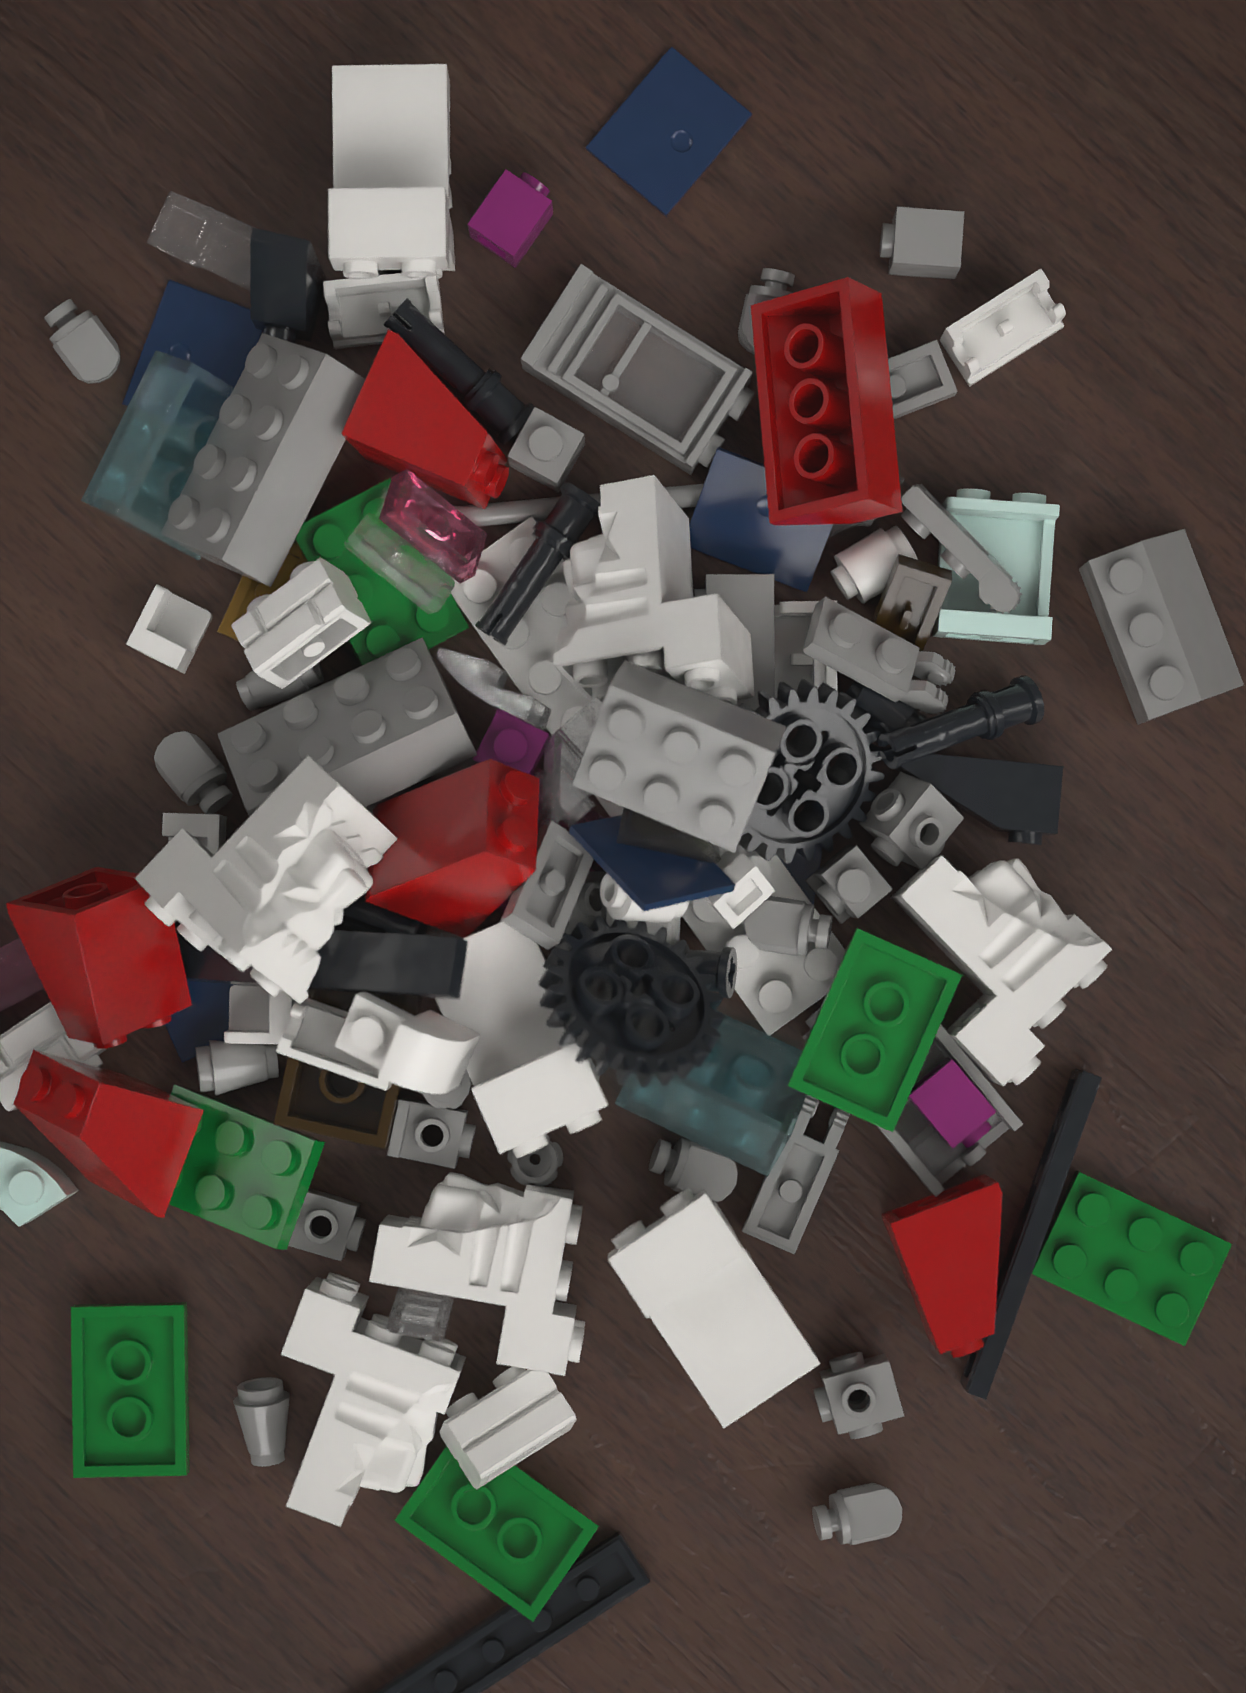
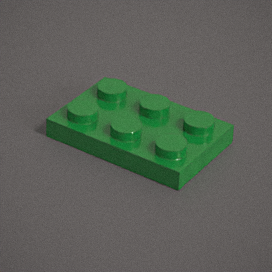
M391 478L303 523L294 541L305 561H316L321 557L342 570L349 577L358 594V600L363 604L371 620L367 627L348 640L361 666L422 637L427 648L430 649L469 628Z
M856 928L787 1082V1086L893 1133L962 974Z
M174 1084L171 1095L204 1110L169 1205L274 1249L287 1250L325 1142L291 1128L273 1125L274 1122L186 1086Z
M1076 1170L1045 1235L1032 1274L1185 1346L1232 1244Z
M187 1302L73 1305L71 1307L73 1478L187 1476L190 1472Z
M447 1446L394 1520L532 1622L536 1619L599 1528V1525L516 1465L476 1490Z

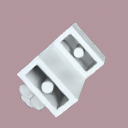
M447 64L332 65L333 188H328L329 259L334 271H343V276L351 279H371L378 277V275H385L387 272H401V275L407 278H430L436 276L437 273L439 279L443 277L442 271H455L453 228L449 209L452 208V195L449 184V175L451 174L450 78Z
M655 475L600 485L601 506L598 507L603 534L575 543L570 549V558L563 562L564 576L571 600L565 605L568 627L560 628L556 653L553 654V665L591 703L601 706L609 685L624 660L732 705H736L737 700L755 698L750 632L718 593L700 597L693 596L690 528L687 515Z
M308 755L215 854L182 828L135 879L151 895L144 903L147 908L169 927L178 920L181 924L176 929L196 949L202 952L209 945L242 972L252 965L254 969L250 972V975L271 995L275 997L283 990L299 1004H302L309 996L308 988L320 963L321 956L317 951L329 940L334 926L342 923L343 909L367 892L373 885V879L367 868L377 864L383 858L382 855L398 838Z
M943 856L935 857L923 870L920 869L891 897L983 993L946 1031L990 1082L1001 1086L1012 1081L1015 1085L1020 1084L1041 1063L1035 1055L1045 1045L1029 1029L1032 1026H1039L1041 1029L1045 1028L1066 1008L1067 1005L1061 998L1069 990L1078 986L1085 989L1108 967L1102 959L1112 948L1075 914L1064 915L1052 896L1042 892L1037 887L1026 866L1017 858L990 863L967 878L961 870L957 871Z
M504 922L464 938L463 940L468 941L460 999L435 998L444 1017L481 1035L466 1070L474 1085L471 1090L499 1153L501 1154L513 1149L516 1158L547 1145L548 1141L544 1134L566 1125L569 1133L572 1134L601 1121L598 1110L608 1106V1102L599 1084V1076L596 1075V1068L591 1057L581 1063L576 1062L575 1059L580 1048L575 1043L568 1046H560L558 1042L565 1029L563 1027H548L546 1024L553 1009L542 1007L539 1003L546 989L538 985L546 970L543 967L546 959L539 944Z
M450 1172L444 1181L438 1183L433 1189L422 1218L416 1216L406 1218L388 1214L380 1223L369 1282L506 1306L496 1364L565 1376L567 1361L579 1363L585 1321L575 1320L577 1305L556 1302L555 1300L565 1302L567 1300L573 1262L562 1260L565 1243L577 1244L583 1206L572 1204L574 1190L527 1184L523 1192L500 1183L483 1184L463 1174Z
M687 1188L660 1206L665 1216L647 1228L643 1226L641 1221H637L612 1238L611 1241L616 1248L608 1253V1261L646 1318L650 1317L723 1428H725L818 1366L820 1361L772 1290L766 1278L762 1276L747 1249L745 1250L738 1240L732 1226L718 1204L711 1200L705 1189L694 1196L691 1190Z
M328 1273L327 1279L316 1277L305 1289L281 1355L335 1375L286 1506L341 1527L360 1487L396 1493L403 1491L405 1486L415 1487L419 1484L424 1471L426 1447L433 1439L438 1412L445 1415L466 1357L457 1354L458 1345L445 1338L426 1334L423 1341L404 1334L405 1325L392 1318L379 1314H373L370 1321L361 1318L369 1296L358 1292L360 1287L358 1282L338 1274Z

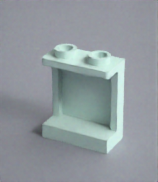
M958 489L956 497H947L942 505L1013 577L1012 581L1018 582L1017 585L1021 587L1020 593H1022L1020 595L1021 601L1015 609L1010 610V613L1004 612L1002 614L999 611L996 613L995 609H990L991 605H986L979 598V581L971 573L965 579L961 578L943 560L941 554L947 548L939 541L938 566L952 570V583L933 626V637L1045 645L1051 640L1053 617L1048 616L1055 521L1059 517L1060 505L1046 504L1047 496L1036 493H1014L1012 501L990 500L991 492L987 490Z

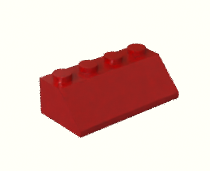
M846 277L750 305L769 523L775 526L854 524L903 512L882 293Z

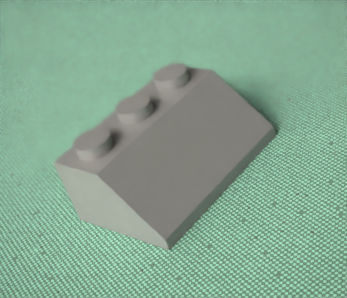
M1185 529L1137 542L1089 560L1079 568L1138 725L1244 685Z

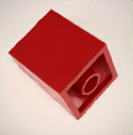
M388 330L341 435L366 460L485 510L490 498H498L505 487L509 475V467L505 466L508 460L486 430L402 337Z
M488 759L378 804L373 809L372 814L398 839L382 855L383 858L377 864L368 867V872L373 879V885L366 892L365 902L467 938L536 871L540 778L493 759Z
M101 867L92 868L6 903L10 919L68 1038L93 1043L95 1048L105 1049L123 1044L128 1039L127 1034L138 1029L155 1028L169 1023L172 1020V1014L192 1006L175 923L170 927L167 926L144 904L151 895L135 879L139 873Z
M33 1050L28 1066L21 1076L19 1090L13 1103L88 1181L161 1218L165 1216L204 1110L136 1077Z
M986 1174L947 1188L937 1196L931 1194L881 1214L928 1339L939 1354L950 1351L952 1358L961 1357L983 1348L985 1345L982 1338L990 1336L995 1332L1002 1191L999 1183Z

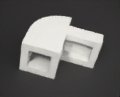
M363 991L356 994L335 1047L380 1069L377 1076L384 1080L419 1092L443 1094L460 1085L481 1035L432 1010L413 1016Z

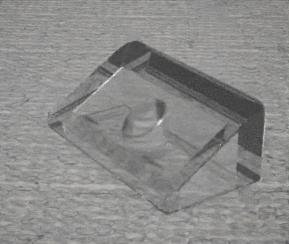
M366 514L343 542L345 544L344 547L427 614L438 612L455 587V581L451 576L374 514Z

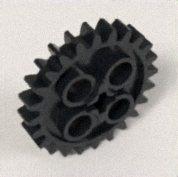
M801 679L797 691H795L794 688L783 681L779 682L776 699L761 689L758 691L759 707L753 710L743 703L739 705L744 710L787 727L739 841V845L749 853L755 850L757 854L767 861H770L776 854L786 864H791L796 851L806 860H813L815 844H819L829 853L834 851L832 836L837 832L843 837L850 839L852 833L847 823L852 818L866 822L868 818L859 807L863 801H874L877 795L868 789L869 783L884 779L885 774L872 766V763L882 759L879 752L881 749L871 744L881 735L880 731L867 723L871 715L860 706L855 705L856 700L843 691L838 693L836 689L824 682L817 689L815 685L806 679ZM798 726L795 737L786 743L789 732ZM838 755L836 763L827 770L829 761ZM806 801L803 810L794 816L797 807Z
M596 916L590 928L579 922L571 935L564 933L560 943L552 949L543 965L546 970L538 985L546 989L539 1003L542 1007L553 1009V1012L546 1021L547 1026L563 1027L565 1029L558 1042L559 1045L568 1046L575 1043L580 1048L575 1059L576 1062L581 1063L592 1057L597 1061L596 1075H603L608 1067L616 1070L617 1080L621 1085H624L630 1074L636 1075L642 1088H647L654 1076L657 1077L664 1087L669 1086L675 1075L685 1080L694 1067L700 1068L721 1036L717 1029L724 1021L725 1015L716 1011V1009L722 1002L723 996L708 991L716 980L715 975L699 974L697 969L704 960L702 956H694L687 959L682 954L687 942L684 939L676 942L674 945L666 942L667 928L665 927L660 928L655 935L648 933L645 921H638L635 928L631 929L628 928L626 920L615 919L611 927H609L601 916Z

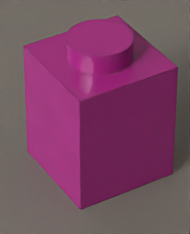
M505 169L467 224L470 237L516 268L553 215L552 200L547 198L550 193L549 189L539 180L525 172H522L518 178Z
M498 709L473 760L478 764L485 760L493 759L533 775L551 738L548 733Z
M946 1057L915 1083L908 1097L942 1140L951 1148L956 1147L960 1142L965 1148H969L992 1128L987 1120L996 1113V1110L951 1058Z

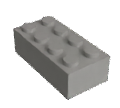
M262 333L257 345L251 349L246 358L245 368L231 396L223 403L219 419L206 445L198 452L194 461V468L180 496L172 503L168 519L160 534L215 564L271 587L346 440L341 433L366 379L325 353Z
M423 637L218 733L219 740L249 816L263 804L308 755L364 807L477 755Z

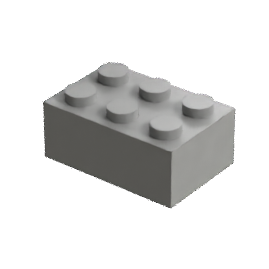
M624 660L609 685L572 786L735 853L787 727Z

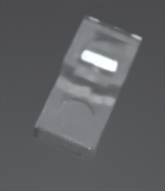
M172 191L169 192L147 243L196 268L203 267L250 291V237L253 227Z
M442 647L439 648L436 658L462 686L497 710L500 709L545 731L551 709L533 697L503 689L508 676L505 671L490 661Z

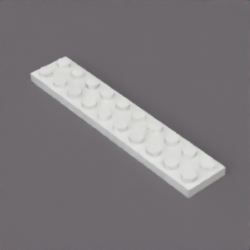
M531 516L444 578L459 608L572 765L578 770L602 706L591 703L553 665V654L556 653L560 628L568 627L565 605L571 600L564 576L563 558L507 639L508 642L505 646L495 641L493 636L490 635L489 637L475 626L534 542L535 538L532 536L534 530L532 528L536 521ZM595 795L610 817L635 812ZM686 833L713 862L727 851V849ZM738 844L736 850L740 854L743 852L775 889L771 896L805 901L806 904H812L776 854L770 861H767L757 854L755 850L749 853ZM704 898L689 901L688 908L682 916L706 951L722 952L725 947H734L736 949L737 976L734 990L767 1036L773 1034L827 994L845 954V949L832 931L827 950L816 948V942L811 941L806 955L799 954L795 956L760 950L748 939L744 930V920L733 929ZM814 908L813 919L819 920L820 915Z

